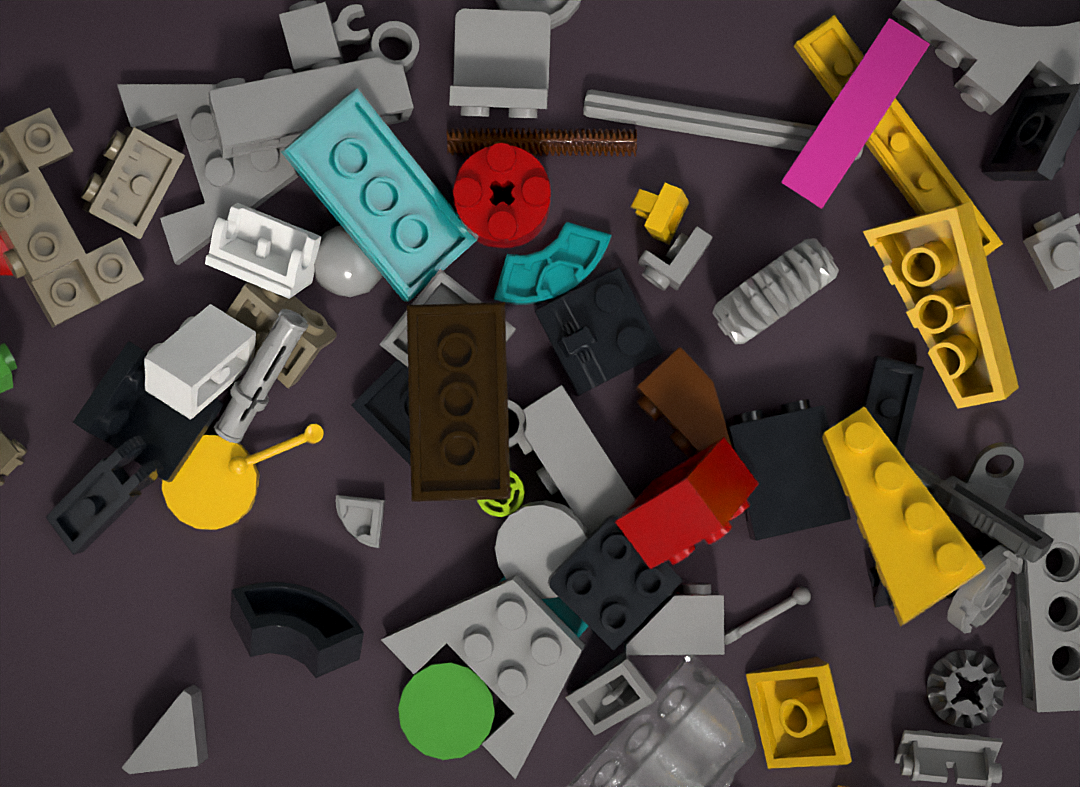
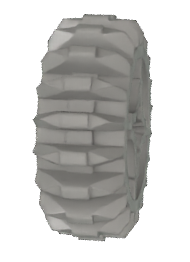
M816 238L805 239L720 300L712 312L719 322L718 326L725 336L728 335L734 344L746 343L833 281L839 271L832 261L834 258L826 247L821 246Z

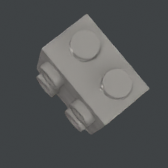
M459 10L455 17L454 86H450L449 105L461 106V116L489 117L490 107L509 108L508 117L537 118L538 109H548L550 16L542 11Z

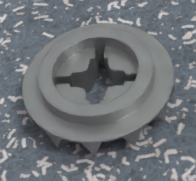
M957 650L946 654L935 663L928 676L927 695L931 707L941 719L954 726L972 729L974 726L991 722L994 714L1003 707L1002 700L1007 686L1002 679L1000 668L984 654L972 650ZM955 673H958L959 676L970 682L981 680L974 689V693L977 696L975 698L978 702L977 705L965 697L958 700L954 699L961 690L958 683L959 679Z

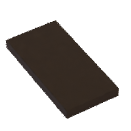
M505 302L407 305L412 502L511 499Z

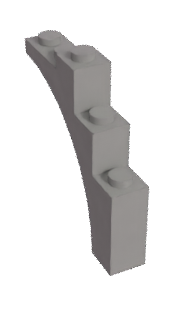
M901 0L892 12L898 18V24L920 38L922 37L935 47V53L940 60L953 68L959 66L965 71L954 87L962 92L960 95L962 100L976 111H986L990 115L993 114L1007 101L1028 74L1034 78L1033 83L1037 88L1080 83V21L1060 26L1017 27L980 20L945 6L937 0Z

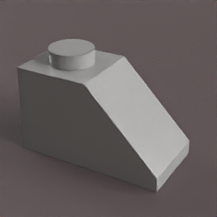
M682 584V592H674L664 605L656 608L642 622L636 634L624 642L625 654L724 655V595L719 592H711V584Z

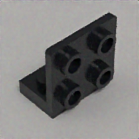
M128 341L73 423L91 435L109 443L116 449L128 439L140 435L147 446H145L146 448L134 461L142 466L147 462L158 459L165 468L158 477L166 482H172L223 407V403L215 398L190 420L145 391L144 361L147 352Z

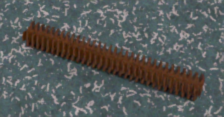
M451 128L450 133H448L447 129V154L450 152L451 155H454L456 152L457 155L463 153V156H465L466 153H469V156H471L472 153H476L483 148L497 143H506L521 148L530 154L533 152L534 156L537 155V152H539L540 156L543 155V152L548 156L549 151L552 156H554L555 151L558 156H560L561 151L563 156H566L567 151L569 156H572L573 151L575 156H578L579 151L581 156L584 155L585 151L587 156L590 155L591 151L593 156L596 155L597 151L599 156L602 155V151L605 156L608 155V151L611 156H613L614 151L616 156H619L620 151L622 156H625L626 151L628 156H631L632 151L634 156H636L637 129L633 132L631 129L627 132L626 129H623V131L617 129L616 132L614 129H611L610 132L608 129H605L604 132L602 129H599L598 133L596 129H593L592 133L590 129H587L586 133L584 129H581L579 133L578 128H576L573 133L572 128H570L567 133L566 128H564L561 133L560 128H558L555 133L554 128H552V131L549 133L548 128H546L545 132L540 128L538 133L537 129L534 128L532 133L531 129L528 128L526 133L525 129L522 128L520 133L519 129L516 128L514 133L513 129L510 128L508 133L507 128H504L502 133L501 128H498L496 133L495 128H493L490 133L489 128H487L484 133L483 128H481L480 133H478L477 128H475L474 133H472L471 128H469L468 133H466V129L463 128L462 133H460V129L457 128L456 133H454V129Z

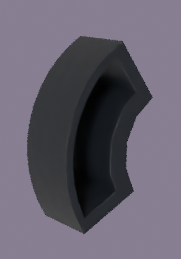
M285 582L254 583L231 590L230 618L250 657L268 653L286 655L304 664L315 678L360 660L364 631L343 606L323 593L305 586Z

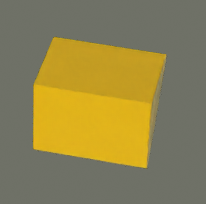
M813 657L746 674L768 769L847 765L852 762L830 667L827 662L819 657Z

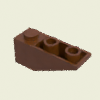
M681 347L635 388L641 395L636 403L654 422L658 421L661 417L674 430L669 438L687 457H690L694 452L698 453L722 437H725L731 445L714 382Z

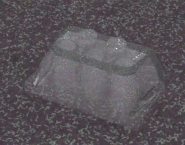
M687 655L655 690L658 698L652 704L634 713L567 787H729L735 773L754 754L757 748L751 720L734 692L696 655Z

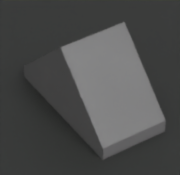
M623 651L565 698L591 732L597 735L652 704L658 697L645 677Z
M193 684L182 691L123 765V770L128 774L195 767L208 759L202 692L196 685Z

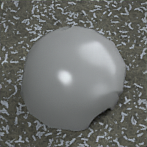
M341 225L323 233L314 263V275L319 285L339 296L354 297L370 292L380 281L382 274Z

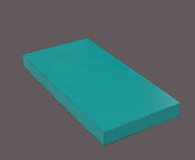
M358 88L348 93L280 151L405 302H409L425 288L439 269L445 270L477 241L464 227L452 206Z

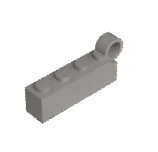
M389 21L383 23L375 30L369 52L360 55L358 61L340 64L339 60L336 59L324 60L312 65L311 70L293 73L291 69H278L265 74L263 80L245 83L243 78H233L218 83L216 85L217 89L209 90V107L222 159L288 146L348 93L357 88L386 125L408 121L414 107L405 73L413 66L419 51V40L415 31L403 22ZM388 37L398 38L406 44L409 55L402 60L388 59L380 51L379 42Z
M562 385L523 410L515 402L508 400V409L514 411L519 418L518 431L509 439V447L518 443L525 455L534 450L543 464V467L536 472L551 496L560 491L570 506L569 509L575 512L574 516L582 524L585 523L591 534L607 517L612 515L620 517L635 499Z

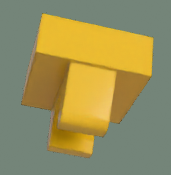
M664 183L659 195L639 189L631 207L636 209L635 213L638 216L647 219L644 226L652 238L669 245L688 207L689 201L682 189Z

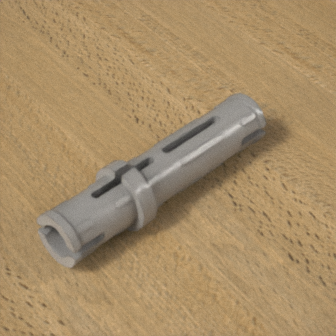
M289 309L280 310L277 320L259 348L243 379L236 381L230 390L232 398L219 421L214 425V428H216L215 432L224 440L240 443L257 411H263L269 402L268 392L285 366L303 332L309 326L307 320L298 313Z

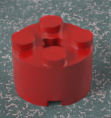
M497 143L483 148L465 161L455 179L453 195L458 216L464 227L480 244L493 248L523 246L533 240L547 222L551 204L549 178L541 163L532 154L521 148L506 143ZM499 190L504 193L510 190L512 204L508 206L505 202H500L495 206L494 192Z

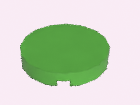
M454 662L432 663L416 672L403 689L398 707L400 726L409 743L424 755L441 760L462 758L479 748L490 733L495 715L491 689L468 665Z

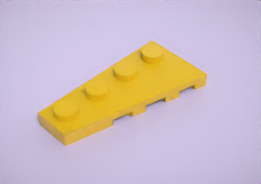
M865 406L824 432L823 442L845 495L849 496L854 508L857 524L863 538L867 540L877 564V572L883 586H886L900 627L985 570L986 566Z

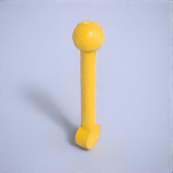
M310 424L304 433L245 458L241 456L233 457L229 462V470L235 475H241L246 472L248 466L305 442L318 443L323 438V429L318 424Z

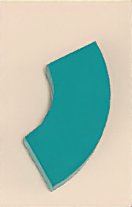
M566 222L558 238L544 250L528 255L507 254L494 301L516 305L535 304L557 298L569 292L583 282L596 268L607 250L612 235Z

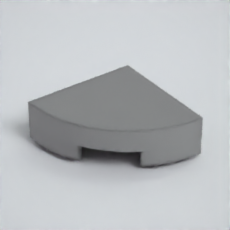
M336 495L337 513L347 531L359 542L371 547L380 548L385 500Z

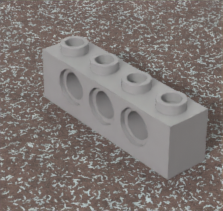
M1062 511L1015 514L1051 536L1054 541L1047 554L1056 548L1061 553L1063 559L1061 568L1054 574H1051L1046 568L1045 560L1047 554L1035 563L1024 560L1021 573L1018 575L1014 573L1023 706L1035 712L1080 710V512ZM1061 597L1065 602L1066 612L1060 621L1054 623L1049 616V606L1054 599ZM1065 646L1069 653V661L1063 669L1056 671L1052 664V656L1058 648Z

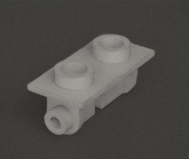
M904 730L894 761L899 764L900 774L909 775L910 781L920 780L946 783L948 779L947 768H954L956 784L991 787L992 783H1000L1002 779L1001 764L994 763L1002 745V739L981 737L974 734L956 735L933 733L928 730Z

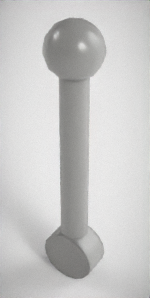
M804 586L797 587L791 597L742 625L725 632L724 644L727 645L736 641L745 633L796 604L806 605L811 599L810 590Z

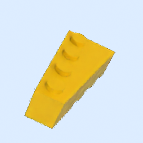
M972 201L881 224L863 231L870 246H874L885 266L882 269L890 284H895L908 309L906 313L914 329L918 327L929 348L928 354L956 407L963 408L1004 400L1016 391L1019 385Z

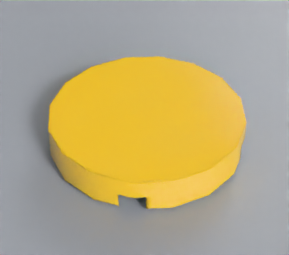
M203 435L173 481L166 482L162 480V492L167 507L181 522L196 529L218 530L237 523L251 510L257 495V487H259V473L256 464L248 466L246 472L241 475H235L229 470V462L233 457L241 456L245 458L250 456V453L240 443L226 441L218 435Z

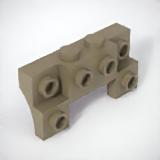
M49 107L5 127L4 131L0 133V235L8 248V251L3 252V257L10 271L16 279L22 276L25 278L53 328L142 282L144 278L121 237L88 254L85 253L40 172L42 168L73 153L72 147Z

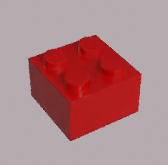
M722 437L655 478L615 522L650 569L666 560H669L674 565L685 559L695 550L696 546L694 544L704 539L709 545L726 535L733 527L729 521L738 517L750 506L747 498L759 483L726 438Z

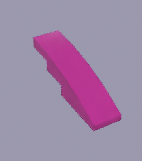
M889 18L781 183L822 209L930 44Z

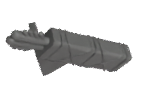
M999 442L981 450L976 456L964 482L953 475L946 480H942L932 470L928 471L926 466L922 467V465H918L913 461L908 462V465L924 486L934 491L933 498L941 507H945L947 511L961 517L970 523L972 527L978 528L980 532L986 533L991 539L997 540L1008 547L1016 555L1019 554L1024 560L1035 563L1049 551L1054 541L1051 536L1004 508L1024 465L1022 454L1013 444ZM1004 454L1012 458L1010 467L1002 473L991 474L985 470L987 462L996 455Z

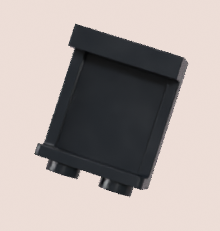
M809 399L782 404V414L764 418L762 409L734 415L736 425L726 427L732 448L759 483L747 498L750 506L746 509L749 519L746 520V525L751 540H762L851 519L845 492L822 439L824 432L830 429L825 405L811 408Z

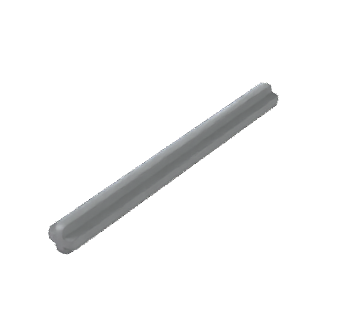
M592 89L587 91L583 107L586 117L794 151H802L818 127ZM863 148L861 149L855 160L861 157Z

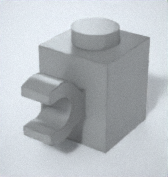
M314 0L298 2L289 8V12L279 14L296 73L311 70L312 65L324 60L336 59L339 60L340 64H344L341 46L349 44L362 45L372 39L368 29L360 31L349 29L350 22L353 19L365 16L363 7L359 4L345 7L335 23H333L332 15L326 2L317 4Z

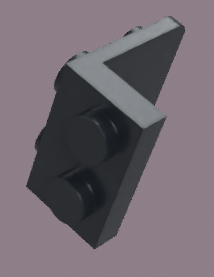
M616 515L607 517L548 578L550 589L613 651L621 643L632 638L641 627L642 622L656 608L664 605L672 597L676 587L683 581L665 562L650 569L615 521L619 518Z

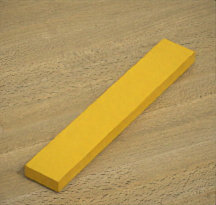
M835 15L798 40L794 45L796 51L833 101H835L864 57ZM895 98L865 143L917 215L970 202L971 199ZM972 202L985 256H987L1003 243Z

